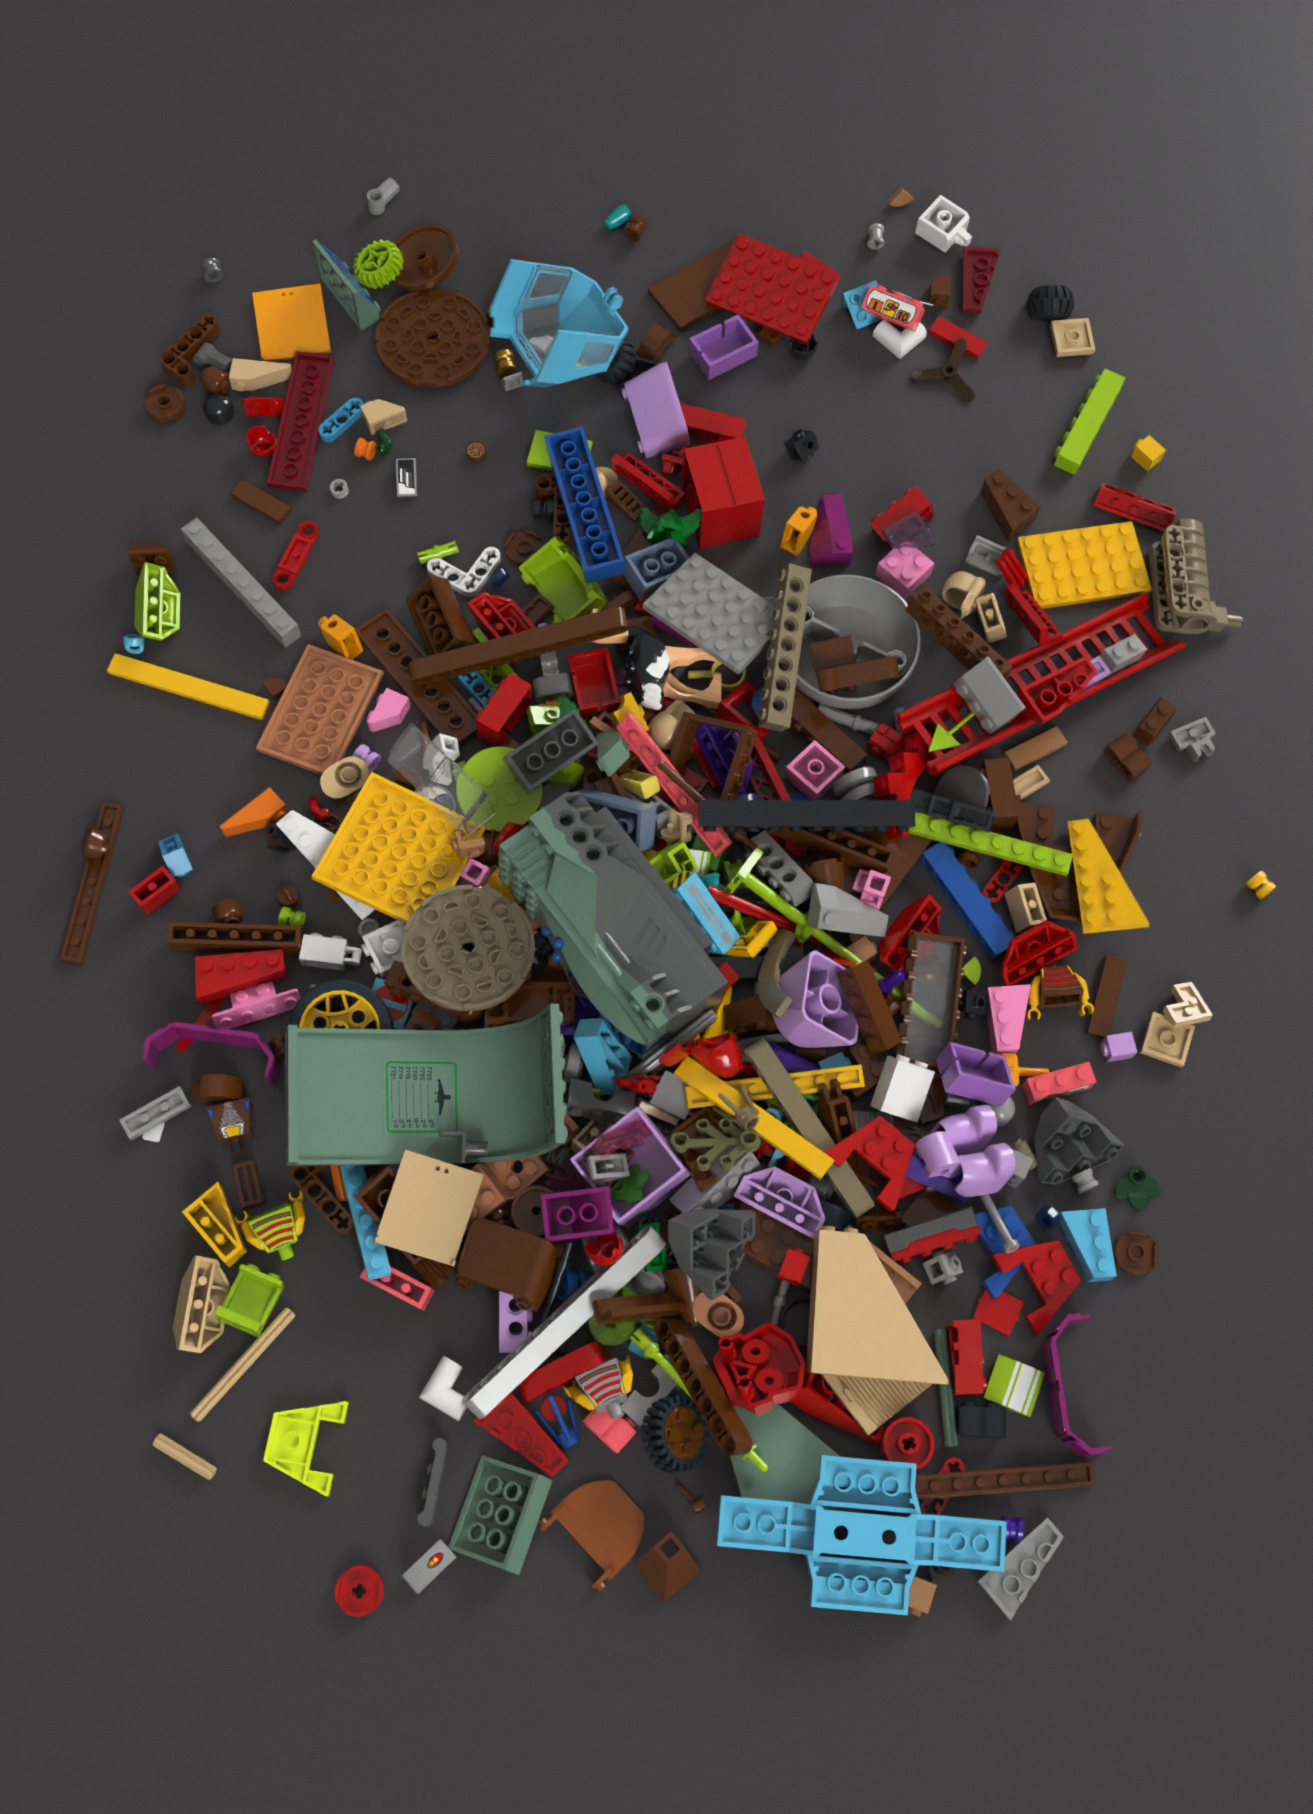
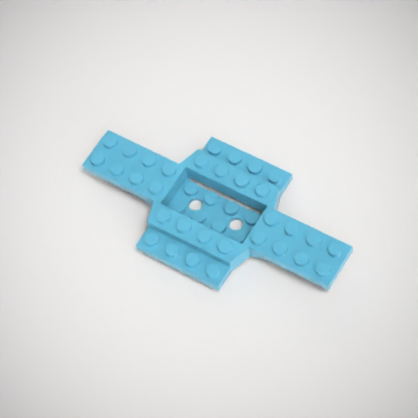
M820 1455L819 1479L816 1480L808 1503L720 1495L716 1545L805 1555L809 1576L812 1580L811 1607L908 1615L909 1589L918 1565L1004 1572L1007 1522L921 1513L915 1490L917 1465L915 1463ZM822 1506L910 1513V1515L902 1517L825 1510ZM840 1525L845 1526L848 1531L847 1537L843 1540H838L834 1536L835 1528ZM892 1530L895 1533V1541L892 1544H885L883 1542L882 1534L884 1531ZM821 1553L905 1560L906 1562L821 1555Z

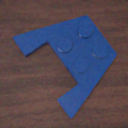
M1012 1206L997 1209L1012 1239L1018 1241L1019 1248L1036 1245ZM988 1211L975 1214L981 1230V1234L978 1236L989 1254L1005 1252L1003 1249L1005 1243ZM1021 1263L1005 1273L997 1271L982 1281L992 1300L999 1297L1021 1267Z

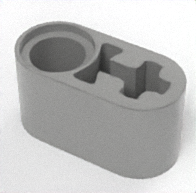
M560 673L551 677H538L532 681L537 703L543 704L545 700H548V702L553 701L560 696L562 698L566 696L568 699L574 696L571 677L568 673Z

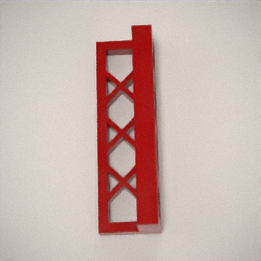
M630 452L623 457L616 453L611 458L615 472L668 511L677 506L686 497L685 492ZM631 460L633 463H635V466H633L628 461ZM671 493H676L678 496L674 499V495Z
M1103 482L1093 505L1094 507L1161 531H1165L1172 524L1176 515V509Z
M1013 583L1005 585V602L1039 646L1062 640L1063 634L1028 590L1019 592Z
M757 735L756 744L752 749L755 757L751 772L753 768L762 770L763 776L759 779L753 777L750 773L749 782L754 793L759 795L761 800H791L759 735ZM762 785L771 788L770 796L761 794L760 788Z

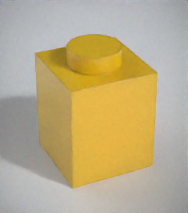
M1148 435L1144 440L1139 439L1135 443L1131 457L1148 472L1162 460L1166 449Z

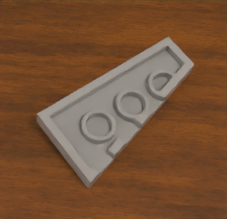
M1048 1517L1040 1522L1021 1542L1016 1544L1005 1555L1004 1572L988 1570L977 1580V1583L1009 1621L1014 1617L1019 1605L1026 1598L1031 1586L1036 1582L1043 1567L1048 1563L1064 1537Z

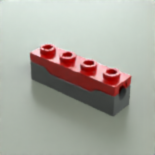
M970 1206L887 1233L884 1237L892 1260H899V1263L903 1264L912 1261V1256L917 1254L925 1257L933 1254V1249L939 1247L947 1250L955 1247V1242L964 1240L965 1243L978 1239L977 1235L981 1234V1230L973 1207Z

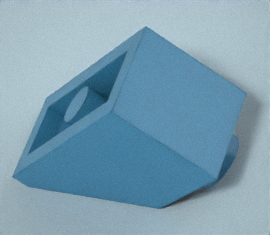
M179 834L158 841L163 859L173 878L185 876L190 870H193Z

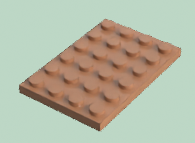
M308 644L256 746V750L322 775L323 771L329 766L344 758L384 676L383 671Z

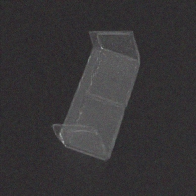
M410 723L389 751L390 757L387 761L391 770H397L458 828L462 838L468 834L470 835L495 815L489 796L482 787L452 759L448 758L413 723Z

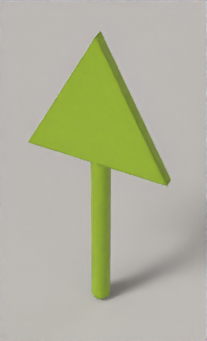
M971 712L949 732L937 724L928 752L960 746L961 744L951 735L975 714Z

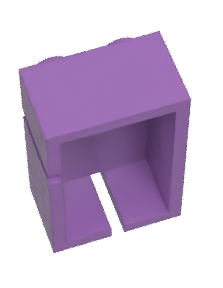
M738 314L724 321L723 334L720 323L689 338L688 353L697 365L700 364V370L710 380L757 357L759 342Z
M949 1042L936 1058L939 1072L942 1074L943 1086L947 1093L1002 1106L1016 1090L1005 1056L990 1052L986 1055L985 1051Z

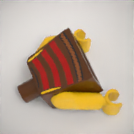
M1055 961L1047 967H1042L1039 970V975L1035 976L1031 983L1029 992V1005H1031V1009L1026 1014L1027 1020H1030V1012L1037 1014L1036 1021L1040 1018L1041 1013L1037 1009V1005H1040V1009L1080 1005L1078 1007L1080 1016L1085 1015L1084 1007L1088 1009L1089 1015L1092 1014L1094 1006L1088 1003L1090 998L1086 981L1074 972L1069 965L1058 966Z

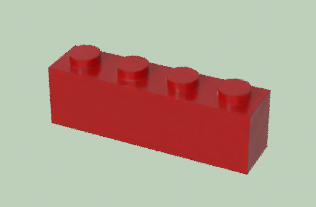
M679 402L689 438L715 443L744 436L746 419Z

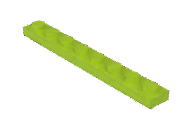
M916 811L915 827L909 828L908 833L1063 876L1068 875L1073 854L997 833L959 825Z

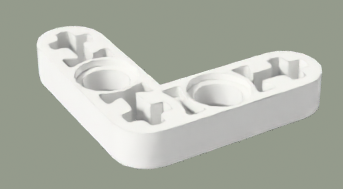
M495 547L486 548L468 573L439 558H433L428 561L427 571L429 575L446 579L451 574L458 575L459 578L456 581H449L452 589L466 597H474L500 564V551ZM495 555V558H491L488 562V556ZM440 566V570L436 569L433 571V567ZM479 568L486 570V573L482 576L477 575L475 572ZM473 583L474 588H466V585L471 586V584Z

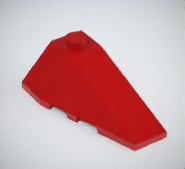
M805 1373L802 1396L791 1402L819 1420L874 1445L879 1443L884 1428L883 1425L867 1436L822 1375Z

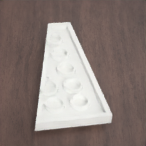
M293 810L276 823L316 869L335 834ZM336 891L361 920H364L375 910Z

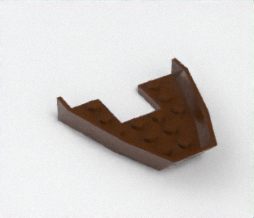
M1017 795L1016 799L1019 810L1017 825L1021 840L1072 854L1069 847L1052 845L1055 807L1021 802V795ZM1138 811L1134 818L1096 813L1094 816V829L1122 875L1141 833L1142 812ZM1073 860L1071 861L1067 876L1029 866L1050 918L1081 922Z

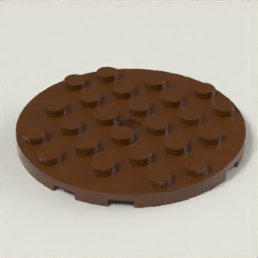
M429 288V291L419 293L418 291H413L398 298L383 312L375 331L376 349L384 367L399 380L413 386L425 388L449 386L472 375L484 362L491 342L488 320L482 309L467 296L459 292L455 294L446 292L445 289ZM430 336H437V340H428Z

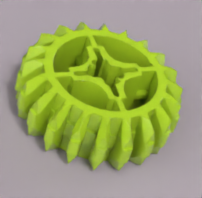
M381 239L379 242L374 240L373 244H368L366 248H362V252L357 253L358 258L354 259L355 264L353 265L354 273L359 282L368 288L373 287L377 289L378 286L383 288L385 284L389 285L390 281H395V276H399V271L403 269L402 264L404 261L401 251L394 243Z

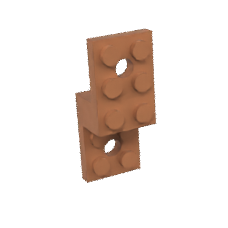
M539 1155L510 1161L478 1163L471 1169L484 1175L463 1237L468 1233L474 1218L481 1217L485 1219L490 1214L505 1209L514 1201L519 1192L532 1186L549 1171V1168ZM517 1160L523 1164V1170L520 1173H516L513 1169V1165Z

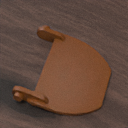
M603 1480L591 1482L577 1488L548 1514L549 1520L544 1517L538 1523L541 1527L539 1531L543 1533L554 1521L558 1520L605 1573L591 1586L593 1590L597 1589L600 1592L606 1586L603 1581L605 1579L610 1581L637 1551L644 1531V1513L615 1481Z

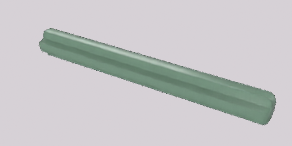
M936 1329L934 1330L936 1359L949 1380L948 1385H939L944 1445L946 1447L957 1446L958 1441L947 1330Z

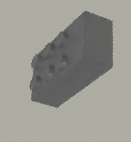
M574 708L507 754L503 761L524 791L529 794L594 749L599 742Z

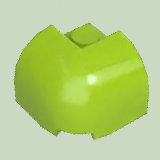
M685 842L670 845L654 854L655 856L648 860L667 885L683 870L696 872L698 868Z

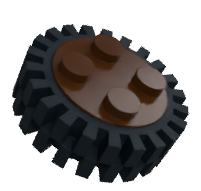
M684 1395L665 1397L654 1401L651 1404L652 1407L646 1411L649 1416H644L643 1422L648 1424L647 1426H642V1432H647V1436L642 1437V1442H648L649 1444L644 1447L645 1452H652L648 1457L651 1462L656 1461L654 1466L661 1468L663 1472H685L697 1468V1464L703 1462L701 1457L707 1454V1451L703 1448L709 1447V1441L704 1440L705 1437L710 1436L709 1431H704V1427L707 1424L701 1420L703 1417L700 1412H697L698 1408L693 1404L694 1401Z

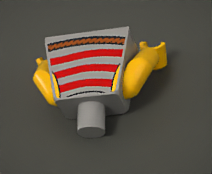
M626 1355L627 1359L625 1361H619L618 1358H614L576 1376V1381H572L573 1385L571 1387L563 1386L566 1394L584 1408L595 1410L597 1414L607 1410L612 1421L621 1418L624 1412L620 1404L628 1400L626 1394L631 1391L633 1379L629 1355Z

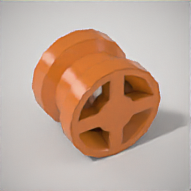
M360 437L355 446V456L359 458L365 457L366 460L372 461L376 452V442H367L364 438Z

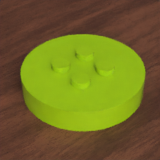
M491 747L478 752L465 764L458 780V798L463 811L469 819L486 826V829L490 831L494 829L496 832H501L508 822L526 824L529 821V817L537 812L542 799V785L527 794L503 761L507 754L515 750L508 747Z

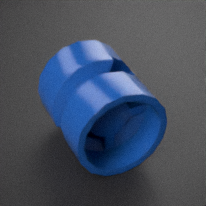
M591 1270L565 1271L557 1298L559 1300H567L594 1273Z

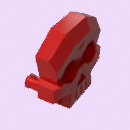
M768 1321L745 1335L739 1332L731 1336H723L719 1339V1350L712 1359L714 1374L733 1407H742L755 1413V1415H759L773 1410L774 1404L790 1402L802 1396L806 1363L792 1335ZM759 1352L758 1355H753L752 1353ZM767 1381H772L773 1384L768 1385V1384H766V1382H767Z

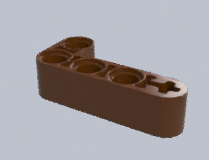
M208 313L203 315L160 355V362L164 373L182 387H190L195 382L190 365L194 361V354L204 342L212 344L221 335L218 319L214 314Z
M539 475L535 479V494L537 498L541 500L554 499L553 537L555 536L571 548L572 534L564 508L561 506L562 501L554 475Z
M896 655L816 670L820 692L900 676Z
M292 1166L290 1169L292 1181L332 1228L342 1237L353 1235L355 1228L351 1215L318 1178L330 1166ZM299 1171H307L304 1179H296ZM314 1187H320L321 1193L318 1196L313 1197L310 1195ZM333 1203L336 1205L332 1213H325V1207L328 1204ZM339 1216L348 1224L349 1227L347 1229L342 1227L337 1220Z

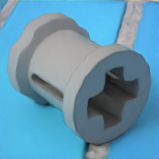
M879 223L869 225L867 245L874 250L880 249L884 246V239L882 238L884 226Z

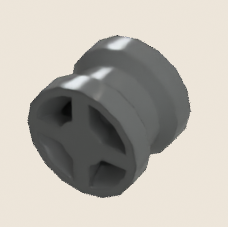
M207 258L202 261L201 267L206 281L214 283L223 278L218 259Z

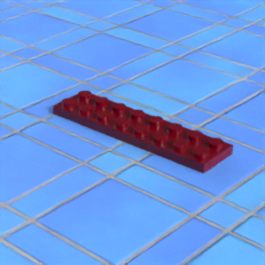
M299 351L295 353L276 439L277 444L274 448L267 479L268 488L307 492L319 438V426L322 424L335 358L332 355Z

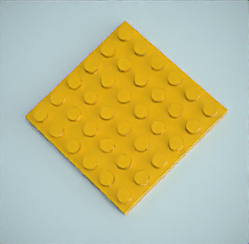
M371 772L312 874V879L406 924L411 914L421 906L420 904L425 899L443 889L456 886L459 881L460 875L470 857L458 858L457 851L453 852L451 839L454 837V831L459 830L462 841L482 837L486 826Z

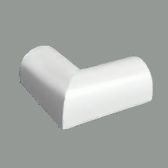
M883 320L875 328L873 337L896 357L901 359L926 338L927 332L921 323H919L916 332L907 328L899 332L890 323Z
M443 1356L419 1396L423 1401L457 1421H460L467 1407L462 1403L465 1396L451 1388L463 1367Z

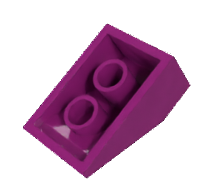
M610 1186L541 1195L545 1239L549 1242L614 1233Z

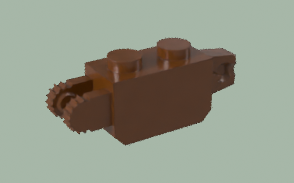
M835 1078L831 1079L829 1083L832 1096L829 1095L828 1088L824 1082L817 1085L820 1098L817 1100L822 1125L836 1145L856 1132V1126L850 1101L847 1096L842 1095L840 1084Z

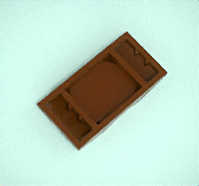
M524 982L510 998L486 1009V1023L495 1026L518 1023L536 1016L549 1004H559V1011H562L563 1021L560 1026L575 1023V991L570 982Z

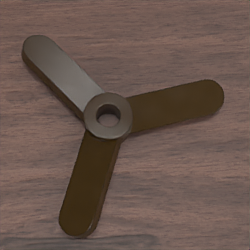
M959 338L955 342L946 364L941 368L913 371L911 373V380L914 382L934 379L949 381L965 401H973L975 398L974 391L957 373V367L967 347L966 340Z

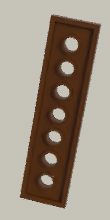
M388 608L355 629L360 641L407 697H409L438 734L441 733L457 738L459 746L477 733V713L448 679L421 686L411 684L408 667H403L401 665L402 662L427 657V654ZM382 631L388 633L386 638H379L377 635ZM392 646L400 647V650L396 653L389 651ZM429 689H435L437 691L436 695L434 696H428L426 695V692ZM444 703L450 706L446 711L438 709L439 705ZM454 718H459L462 720V723L454 726L451 724V721Z

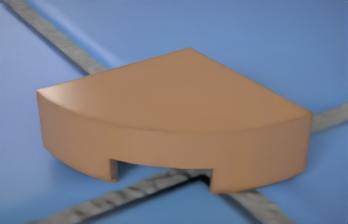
M899 187L890 197L888 203L894 207H902L911 203L914 198L902 187Z

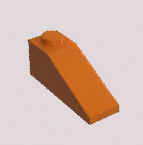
M269 787L219 827L224 836L229 837L269 827L270 824L279 821L289 812L286 804Z

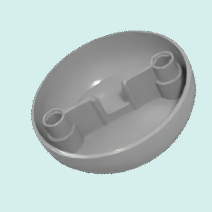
M835 575L811 583L809 586L796 687L811 699L826 706L839 709L871 707L891 698L905 685L913 673L920 651L919 626L917 621L905 611L907 607L906 601L890 587L863 576ZM851 635L856 662L896 655L900 676L856 685L857 689L854 690L836 689L837 693L831 695L820 692L810 643ZM781 643L782 648L786 651L785 646Z

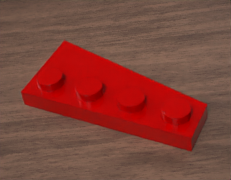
M510 1392L485 1417L473 1420L551 1477L555 1476L570 1461L568 1456L513 1392Z

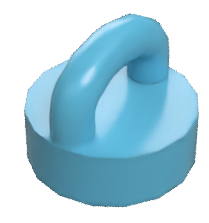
M128 634L123 637L126 651L131 654L143 652L145 644L143 636L140 634ZM139 646L138 649H132V648H131V647Z

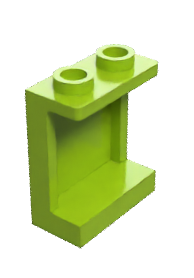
M240 1264L239 1274L223 1305H219L215 1312L216 1319L259 1337L284 1289L281 1278L273 1273L264 1274L255 1265L248 1264L246 1266Z

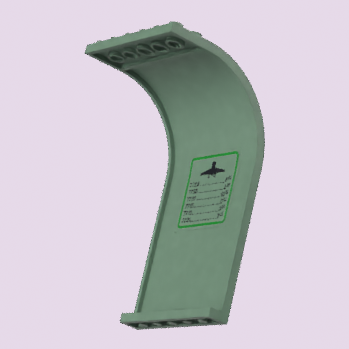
M549 1004L536 1016L518 1023L471 1030L297 1028V1025H288L285 1028V1166L400 1165L405 1149L453 1165L460 1164L461 1138L439 1137V1131L466 1132V1139L468 1141H488L487 1148H479L488 1149V1156L467 1155L465 1157V1164L517 1160L538 1156L554 1150L564 1144L568 1136L567 1127L564 1126L567 1107L566 1103H563L566 1083L565 1080H562L565 1060L564 1057H561L564 1037L563 1034H560L563 1014L562 1011H559V1004Z

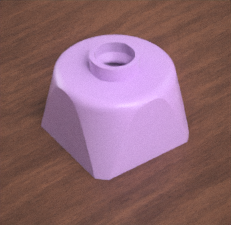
M816 950L780 975V984L778 985L783 993L788 995L793 1001L781 1018L772 1014L774 1022L781 1034L789 1042L799 1047L817 1048L853 1045L857 1042L859 1025L836 974L846 968Z

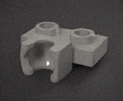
M1207 717L1172 730L1168 734L1178 752L1187 748L1186 751L1193 762H1196L1197 758L1201 756V751L1206 756H1210L1215 750L1210 738H1213L1216 733Z

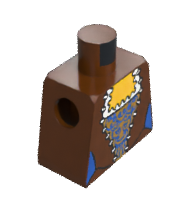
M250 1098L207 1107V1112L219 1142L222 1145L230 1144L232 1154L244 1152L243 1140L253 1138V1103Z

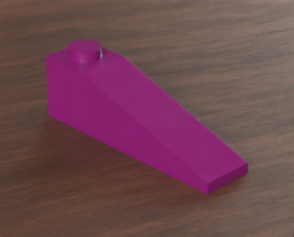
M842 494L822 495L809 546L811 567L847 565L851 563L853 555L852 539Z

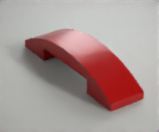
M694 1038L684 1046L677 1042L658 1058L659 1062L666 1066H675L691 1053L690 1049L695 1046Z

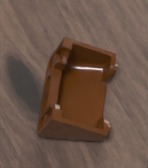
M476 1217L470 1225L454 1273V1280L456 1285L462 1289L473 1288L478 1283L513 1295L516 1305L520 1309L525 1311L530 1309L537 1312L552 1284L557 1269L555 1265L558 1254L555 1246L544 1238Z

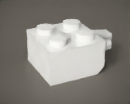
M942 195L918 219L915 233L943 252H946L954 243L967 247L972 239V236L966 232L970 219L968 213Z

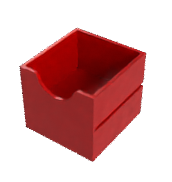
M746 437L684 449L681 489L686 493L685 502L689 515L697 508L702 510L700 526L695 530L699 549L722 545L731 541L736 542L760 537L765 498Z

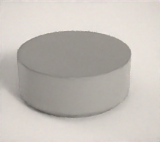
M372 918L364 919L358 926L359 935L362 938V936L379 929L380 926Z

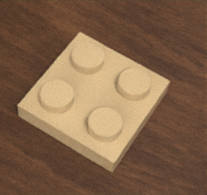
M1089 318L1051 321L1050 329L1056 357L1094 354L1095 345Z
M1153 1012L1150 1016L1140 1053L1182 1068L1186 1061L1195 1026L1185 1025L1173 1028L1165 1015Z

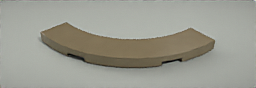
M781 928L765 954L758 978L760 1000L764 1007L778 1018L782 1017L793 1001L788 995L783 993L778 984H780L781 971L779 965L784 960L796 938L793 932Z

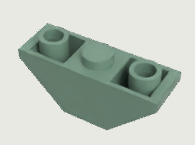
M619 731L599 732L596 734V739L599 742L596 746L597 751H595L598 758L596 762L601 771L605 770L608 777L630 757L629 748Z

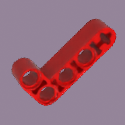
M592 1342L533 1371L518 1385L524 1402L528 1403L574 1381L576 1376L610 1361L602 1342Z

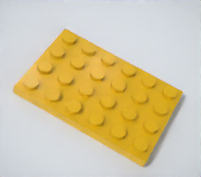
M1132 521L1017 538L1016 542L1023 568L1028 575L1027 583L1030 594L1042 609L1137 596L1143 593L1150 594L1152 591Z

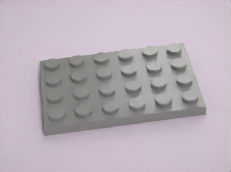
M696 553L643 603L644 610L737 674H740L771 642L769 633L773 628L774 620H772V613L775 606Z

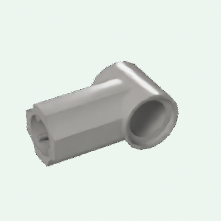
M386 179L377 189L368 191L367 202L371 214L380 215L384 213L385 205L400 191L399 185H397L394 179Z

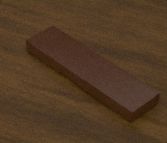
M1106 954L1093 1004L1094 1011L1090 1016L1086 1034L1101 1039L1110 1035L1128 962L1127 959Z

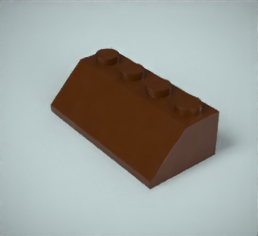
M429 575L406 600L429 656L475 644L449 580Z

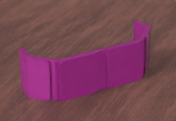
M173 1022L168 1023L166 1028L162 1027L145 1038L143 1061L151 1070H155L158 1054L161 1050L179 1038L262 1049L268 1058L264 1077L271 1087L275 1086L276 1078L278 1079L281 1068L279 1063L260 1036L253 1032L224 1028L217 1030L203 1025Z
M1077 1313L1067 1314L1059 1319L1047 1336L1049 1338L1043 1341L1041 1349L1046 1381L1051 1393L1049 1394L1055 1435H1057L1058 1439L1064 1440L1065 1442L1063 1443L1079 1457H1090L1113 1449L1112 1446L1091 1448L1070 1431L1056 1339L1067 1325L1082 1324L1091 1318V1315Z

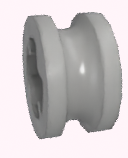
M335 479L330 484L331 494L335 498L341 499L348 495L349 488L343 479ZM339 486L341 488L342 486L343 490L336 492V487Z

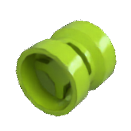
M284 906L279 914L278 925L301 926L303 928L306 913L300 910L295 912L291 908Z

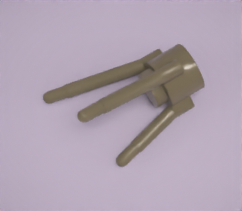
M739 1084L738 1087L749 1108L741 1107L738 1109L724 1095L719 1093L718 1097L736 1113V1119L717 1107H713V1111L724 1118L730 1119L742 1131L751 1130L759 1122L757 1115L760 1112L754 1107L742 1084Z

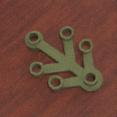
M723 1118L719 1121L720 1132L711 1126L706 1119L697 1121V1132L699 1134H707L711 1138L689 1139V1136L683 1132H677L671 1137V1147L677 1153H684L688 1148H712L705 1155L697 1158V1168L700 1171L709 1170L711 1161L728 1147H735L728 1155L720 1157L721 1169L731 1170L734 1166V1161L744 1152L756 1151L761 1144L760 1137L756 1132L752 1130L743 1132L732 1124V1121L728 1118ZM728 1133H730V1134H732L735 1138H727V1137H726L725 1135H723V1134H728Z

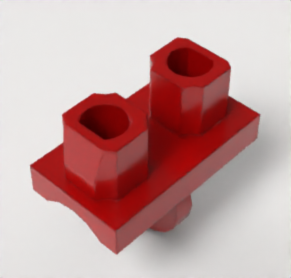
M681 446L680 451L673 449L672 455L662 454L663 474L672 476L675 467L681 468L679 477L682 479L683 454L686 446Z

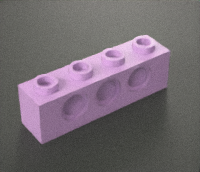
M499 1291V1353H511L532 1333L528 1332V1322H532L533 1311L530 1309L528 1311L520 1308L513 1309L510 1306V1300L513 1299V1295ZM512 1322H519L523 1329L517 1333L513 1332L510 1329V1324Z

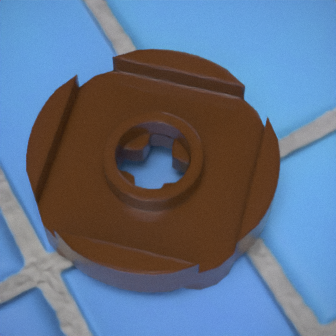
M161 384L149 390L148 397L144 401L148 414L156 419L158 423L172 421L185 413V399L177 387L173 388L169 387L168 384ZM164 400L166 402H169L167 405H162V401Z

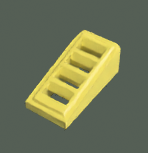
M635 770L632 773L625 772L618 776L624 788L641 798L647 799L660 791L658 779L655 775Z

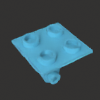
M876 280L843 293L844 300L842 301V306L849 309L856 330L882 320V318L864 312L861 308L870 285L874 287L878 285Z

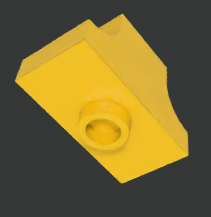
M629 692L620 696L621 703L619 708L610 713L615 725L617 726L628 713H632L642 727L648 731L649 728L643 717L645 715L644 710L640 704L637 705L632 693Z

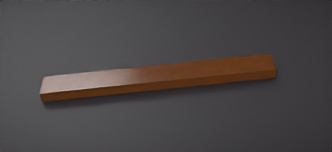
M102 802L95 828L107 834V843L110 844V849L108 852H104L100 859L86 860L60 956V961L63 963L83 965L123 816V805Z
M1092 1461L916 1475L915 1482L918 1500L1096 1486Z

